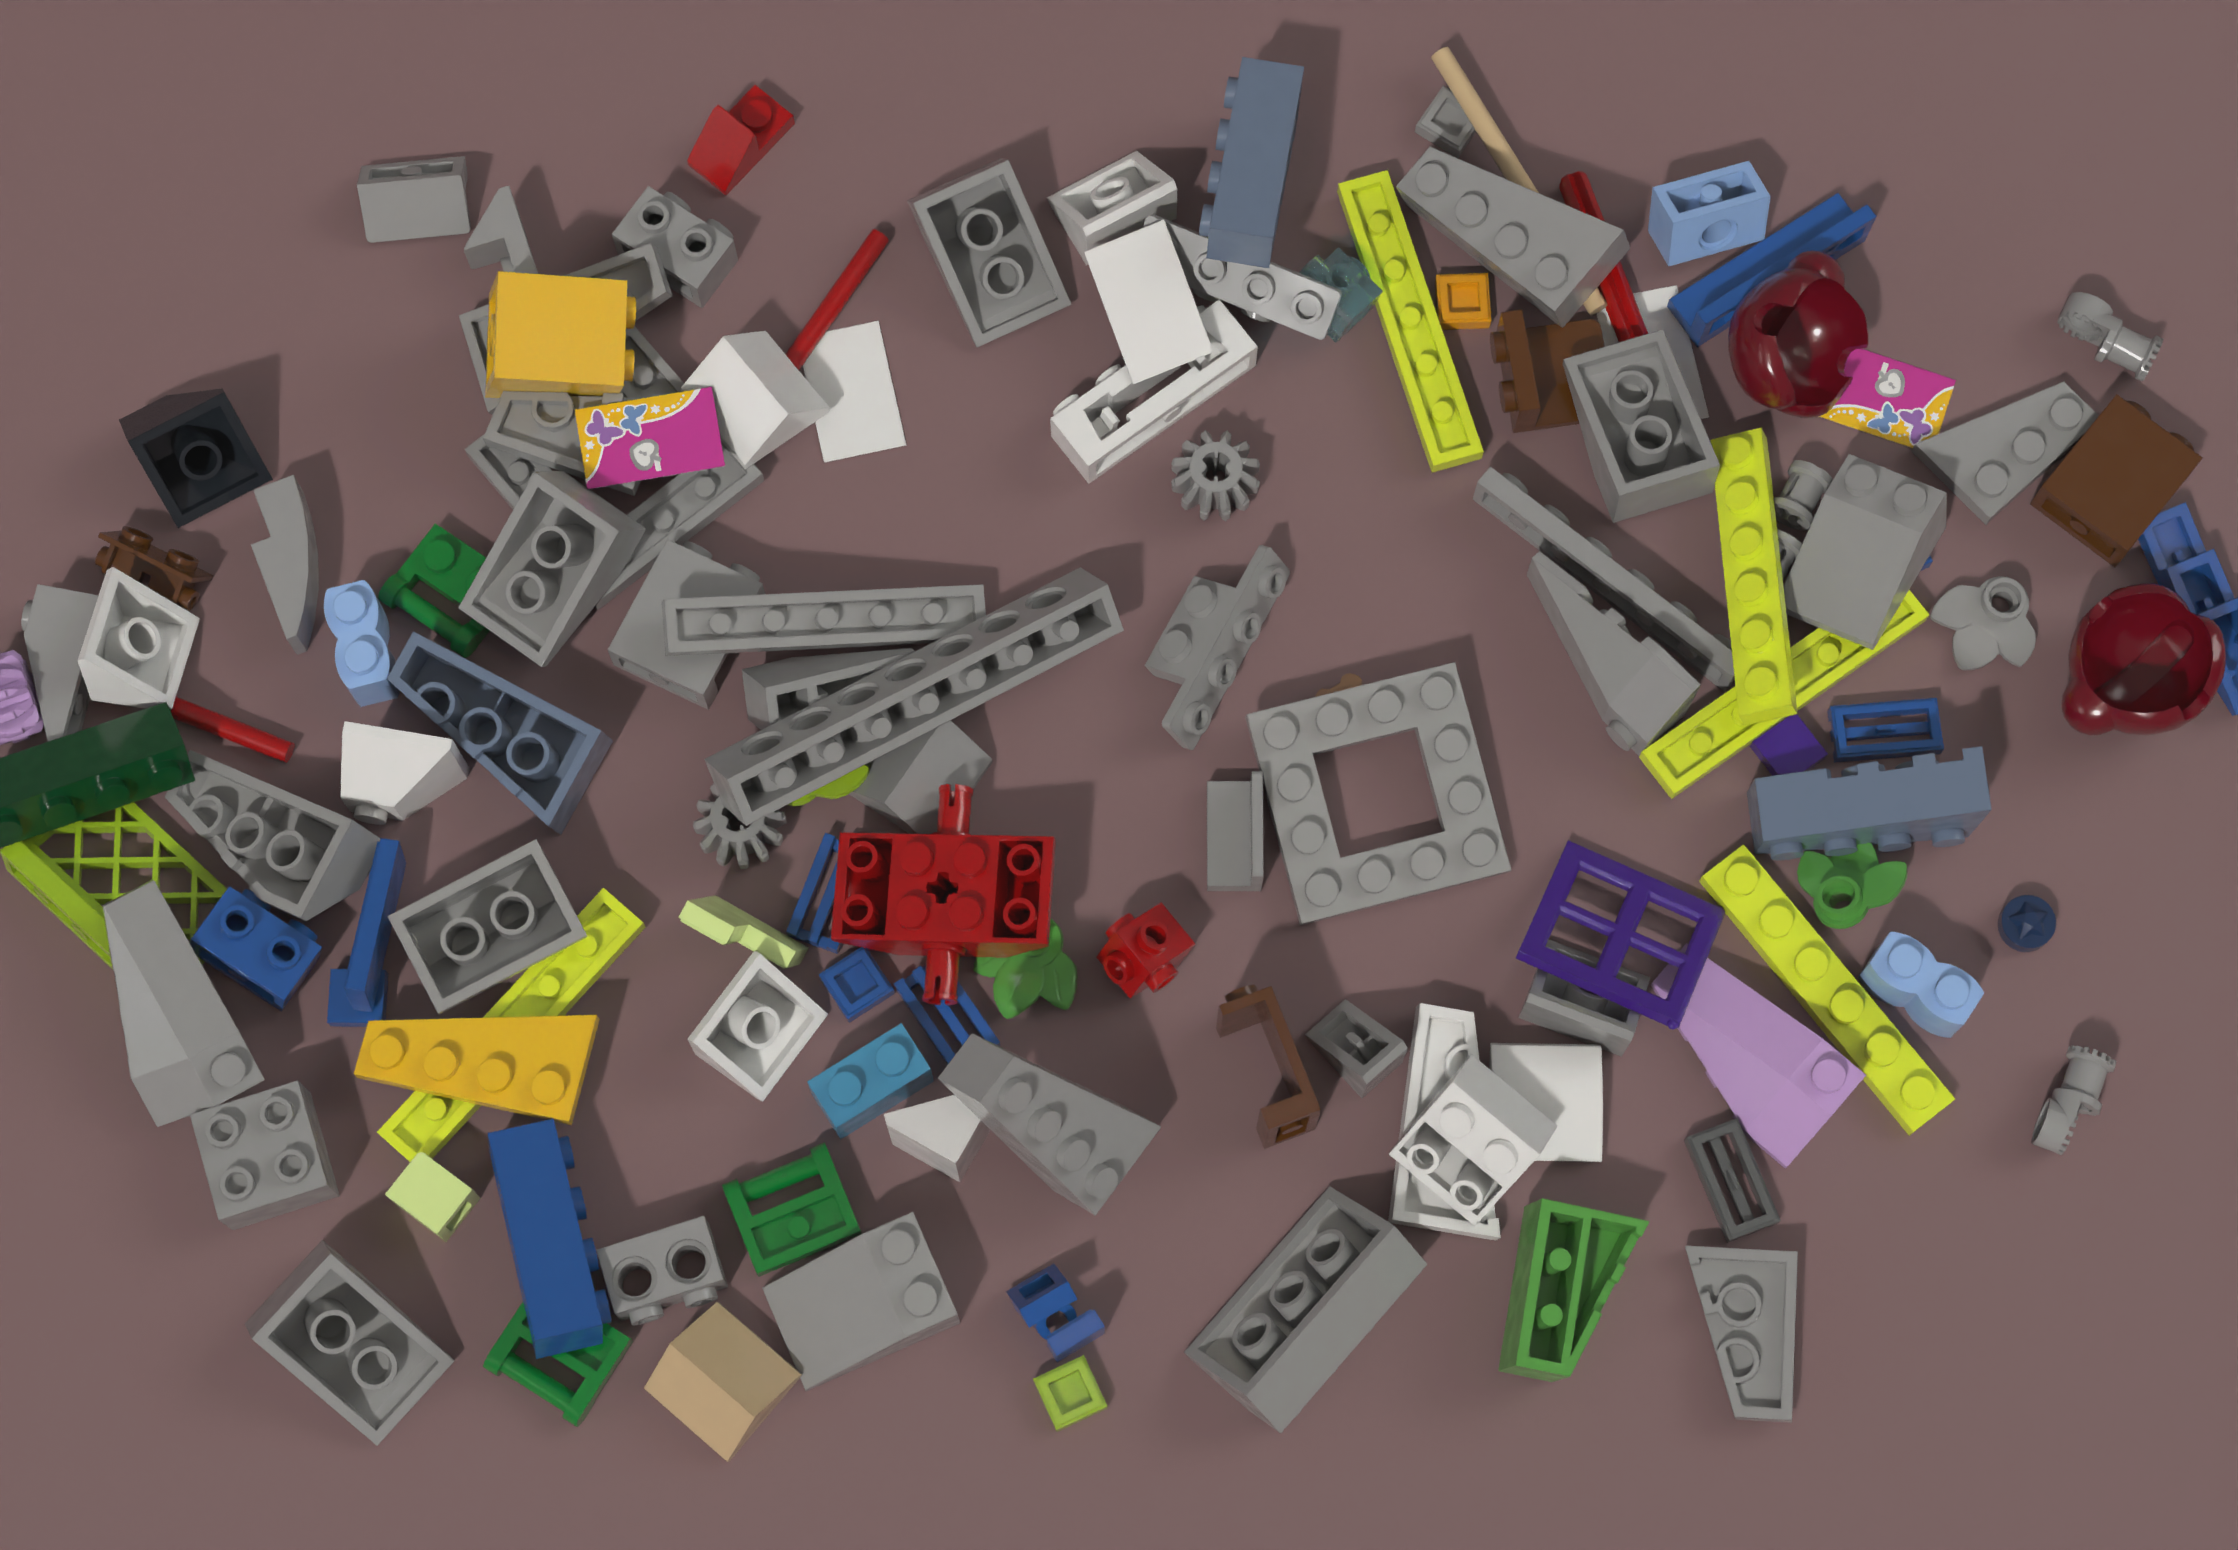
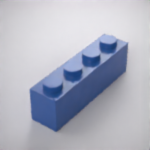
M554 1119L488 1133L490 1159L536 1359L603 1344V1324L611 1322V1314L605 1289L595 1291L590 1272L599 1270V1264L593 1238L582 1239L578 1223L580 1220L587 1219L581 1187L570 1188L566 1170L575 1168L569 1137L563 1136L558 1138Z

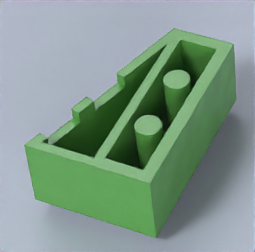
M1544 1198L1524 1206L1498 1371L1548 1382L1570 1377L1602 1315L1600 1312L1614 1285L1619 1282L1626 1269L1624 1266L1638 1238L1642 1237L1650 1221Z

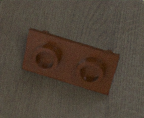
M123 526L120 531L100 532L98 538L110 543L109 547L103 546L96 556L95 564L102 567V574L105 575L108 569L114 567L142 584L147 573L151 575L148 588L189 611L193 609L199 598V592L193 589L196 582L210 581L214 577V575L198 568L199 560L175 549H169L167 553L151 545L153 537L138 529Z

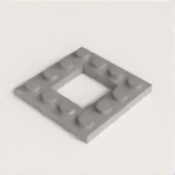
M635 326L634 329H626L625 349L634 350V374L632 381H624V387L620 393H623L624 397L647 398L652 397V394L681 392L684 382ZM482 435L465 448L466 454L508 505L514 509L534 472L552 470L548 466L486 446L483 439L484 435ZM721 441L725 462L724 467L679 474L627 514V516L645 527L646 530L621 574L595 605L596 609L602 608L651 570L667 539L683 545L685 541H688L760 485L764 478L755 464L744 469Z
M1455 662L1246 714L1245 719L1259 771H1263V787L1300 925L1511 871ZM1415 730L1442 832L1340 858L1313 755Z

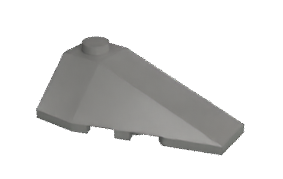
M1537 552L1531 558L1526 573L1530 584L1602 721L1608 725L1606 727L1607 734L1620 748L1625 751L1632 749L1640 756L1644 749L1663 737L1686 715L1701 684L1649 636L1641 643L1635 640L1624 626V617L1613 608H1610L1608 611L1605 609L1598 611L1591 605L1593 603L1591 595L1582 584L1541 552Z
M192 750L188 752L195 781L168 790L165 798L194 830L221 855V859L243 878L250 886L249 889L261 901L307 921L360 890L372 867L377 841L380 842L378 836L350 818Z

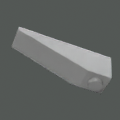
M152 879L102 905L112 969L118 993L121 1024L124 1030L128 1055L129 1074L155 1125L159 1127L188 1117L190 1114L214 1108L264 1081L265 1079L238 1028L156 882Z

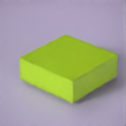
M1084 1355L1033 1378L1056 1432L1108 1408Z

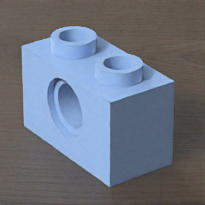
M1750 161L1652 187L1648 232L1668 267L1762 241L1765 239L1771 196Z

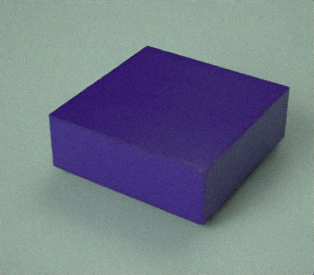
M1797 714L1788 716L1755 739L1750 745V748L1772 776L1809 771L1828 755Z

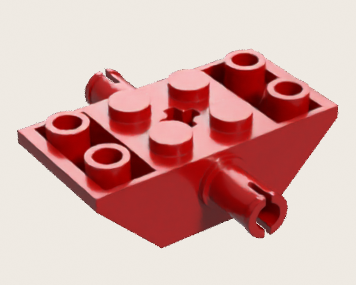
M950 784L939 786L940 796L936 832L931 834L840 832L831 940L896 955L927 956L925 988L922 1001L934 1005H941V999L945 1000V1005H955L958 1003L957 985L960 957L1006 958L1049 946L1056 838L1054 836L969 834L971 801L974 789L960 784H955V791H951ZM952 888L958 890L957 893L949 894L947 902L942 903V896Z

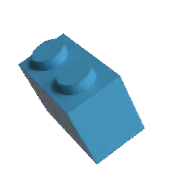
M902 1023L807 1081L811 1094L840 1140L934 1082L930 1066Z

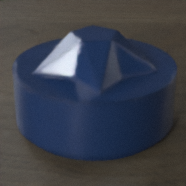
M2022 895L2012 899L2002 909L1998 917V931L2002 940L2009 947L2020 952H2033L2042 948L2052 938L2056 929V917L2050 905L2043 899L2033 895Z

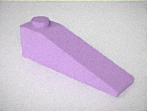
M1687 943L1683 946L1680 952L1685 953L1688 946ZM1707 958L1681 1024L1677 1029L1684 1040L1688 1041L1707 1070L1705 1072L1714 1088H1718L1734 1114L1732 1117L1734 1119L1738 1118L1744 1134L1786 1169L1864 1079L1866 1074L1819 1035ZM1668 964L1651 983V987L1657 996L1666 1000L1678 967Z

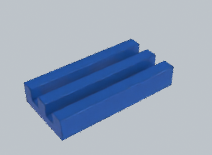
M1937 698L1830 706L1827 711L1828 722L1831 721L1832 727L1830 737L1831 742H1834V763L1912 757L1930 753L1937 755L1941 754L1944 750ZM1927 714V721L1844 727V720ZM1930 735V739L1847 746V741Z
M825 833L786 934L796 940L838 954L842 943L833 942L831 937L827 938L821 935L834 904L837 862L810 931L802 929L832 852L838 853L839 840L835 836Z
M926 965L923 967L919 966L907 978H901L893 983L894 988L948 1065L955 1056V1053L912 992V989L919 984L923 990L925 988ZM958 982L957 996L961 1009L981 1038L1001 1046L992 1029ZM941 999V1005L934 1006L961 1046H963L969 1035L950 1007L945 1005V1000Z

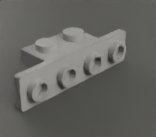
M1154 214L1146 218L1143 228L1165 220L1189 287L1193 288V293L1212 302L1220 299L1221 302L1225 301L1240 307V311L1250 318L1263 322H1270L1272 320L1319 340L1327 336L1342 297L1340 289L1273 262H1270L1269 268L1207 259L1208 237L1199 236L1197 231Z
M1260 545L1257 548L1236 588L1194 576L1145 664V667L1154 676L1182 685L1162 720V727L1182 748L1193 750L1201 735L1208 729L1218 704L1227 688L1233 683L1236 672L1251 644L1258 638L1261 626L1274 602L1285 588L1290 570L1271 547Z

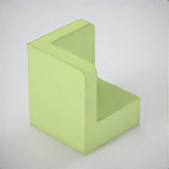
M423 1152L416 1154L385 1194L392 1202L445 1242L449 1240L481 1199L473 1189Z

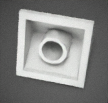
M1135 151L1047 197L1084 263L1088 265L1085 251L1142 229L1148 216L1154 214L1169 221L1176 219L1178 188L1173 178L1141 153Z
M766 331L723 336L681 387V392L712 387L721 441L744 469L759 461L830 411V407Z
M114 567L108 569L77 660L91 700L145 709L167 702L171 710L200 618Z
M754 951L687 1040L695 1055L756 1099L763 1102L827 1017L828 1013L763 955Z
M955 1095L884 1114L894 1146L958 1182H961L990 1132V1129Z

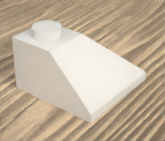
M344 722L342 731L340 798L349 811L354 813L353 817L359 821L376 825L386 824L387 818L404 821L468 777L469 766L453 739Z

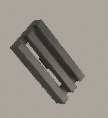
M1738 1118L1685 1138V1145L1727 1243L1741 1236L1755 1233L1762 1228L1776 1225L1781 1221ZM1729 1135L1762 1213L1760 1217L1754 1218L1721 1141L1720 1137ZM1706 1142L1709 1143L1742 1223L1736 1225L1702 1146Z

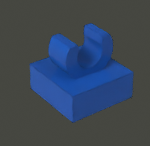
M1054 1263L1006 1291L1013 1306L1029 1328L1034 1326L1044 1339H1047V1335L1051 1334L1046 1326V1319L1050 1315L1061 1311L1069 1322L1077 1318L1076 1311L1071 1303L1078 1299L1069 1282Z

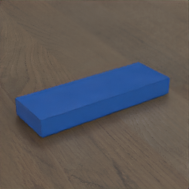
M380 838V842L377 841L344 982V989L353 1010L373 1012L392 924L387 916L396 911L406 868V860L398 840Z

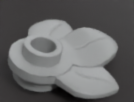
M2004 576L1993 577L1985 581L1980 587L1956 586L1948 590L1937 601L1931 611V620L1956 630L1952 638V653L1958 668L1961 670L1980 669L1991 663L1999 654L2012 665L2022 667L2035 648L2036 634L2026 618L2029 608L2028 594L2024 587L2012 578ZM1995 597L2005 599L2009 604V610L2006 612L1997 611L1992 605V599Z

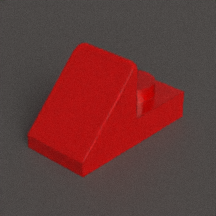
M754 85L729 112L720 105H716L694 145L687 163L727 196L795 124L794 116L757 85Z

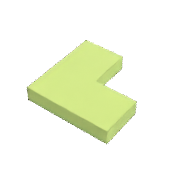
M716 895L687 900L678 917L684 924L722 945L738 942L752 951L759 952L766 959L784 969L800 965L808 950L807 946Z

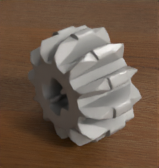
M1206 430L1201 433L1200 446L1186 440L1182 444L1184 457H1175L1172 460L1171 470L1177 474L1171 481L1172 491L1184 494L1181 499V506L1184 510L1192 509L1199 504L1200 518L1203 521L1210 517L1211 509H1218L1219 516L1226 522L1227 519H1230L1231 505L1245 511L1249 507L1247 495L1256 494L1259 490L1260 481L1254 477L1259 472V460L1246 458L1250 450V445L1247 441L1240 442L1233 447L1230 446L1231 433L1228 430L1223 432L1220 442H1213L1211 434ZM1213 470V475L1215 476L1217 470L1225 473V479L1218 481V477L1215 476L1214 481H1210L1206 478V472Z
M713 783L710 789L716 801L698 800L696 804L697 809L705 817L693 822L695 833L706 835L700 842L702 851L706 854L718 850L716 860L721 866H726L733 855H737L740 869L746 870L750 864L748 855L754 852L759 860L767 862L770 856L764 844L767 843L773 846H780L782 844V834L775 828L787 823L785 813L776 810L751 823L746 829L743 825H740L741 831H733L729 821L735 815L723 805Z

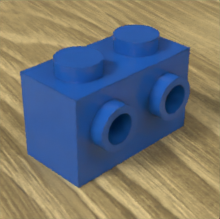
M229 886L191 938L190 945L197 957L282 1012L319 960L322 946L315 942L318 939L317 935L304 924L293 919L288 924L270 913L271 905L261 901L251 890L244 889L240 893Z

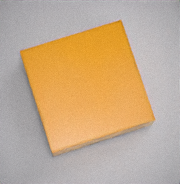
M1488 273L1436 275V311L1442 330L1490 328L1491 308Z

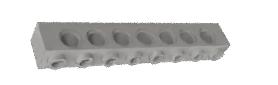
M1080 567L704 759L723 805L747 826L1124 631L1108 584Z

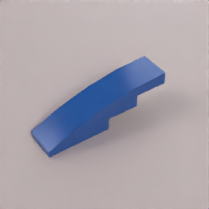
M2185 502L2160 512L2138 541L2157 583L2181 596L2192 613L2208 617L2219 626L2225 643L2226 666L2224 678L2217 692L2231 715L2234 716L2238 715V597L2234 598L2215 550L2206 551Z

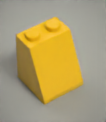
M498 271L489 292L485 398H500L503 391L567 392L569 396H603V393H620L624 387V381H632L634 374V350L625 349L626 329H634L636 298L627 297V280Z

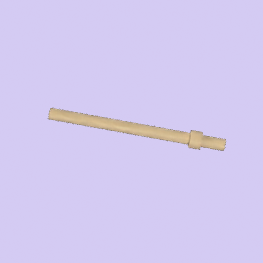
M1444 47L1431 56L1432 61L1505 179L1539 193L1450 48ZM1598 288L1583 303L1590 316L1599 313L1608 305Z

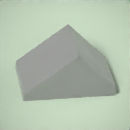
M1346 999L1305 1034L1310 1043L1361 1098L1365 1097L1403 1063L1408 1049L1402 1039Z

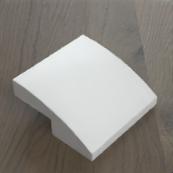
M1490 1043V1070L1558 1126L1535 1161L1602 1162L1603 1077L1601 1045Z

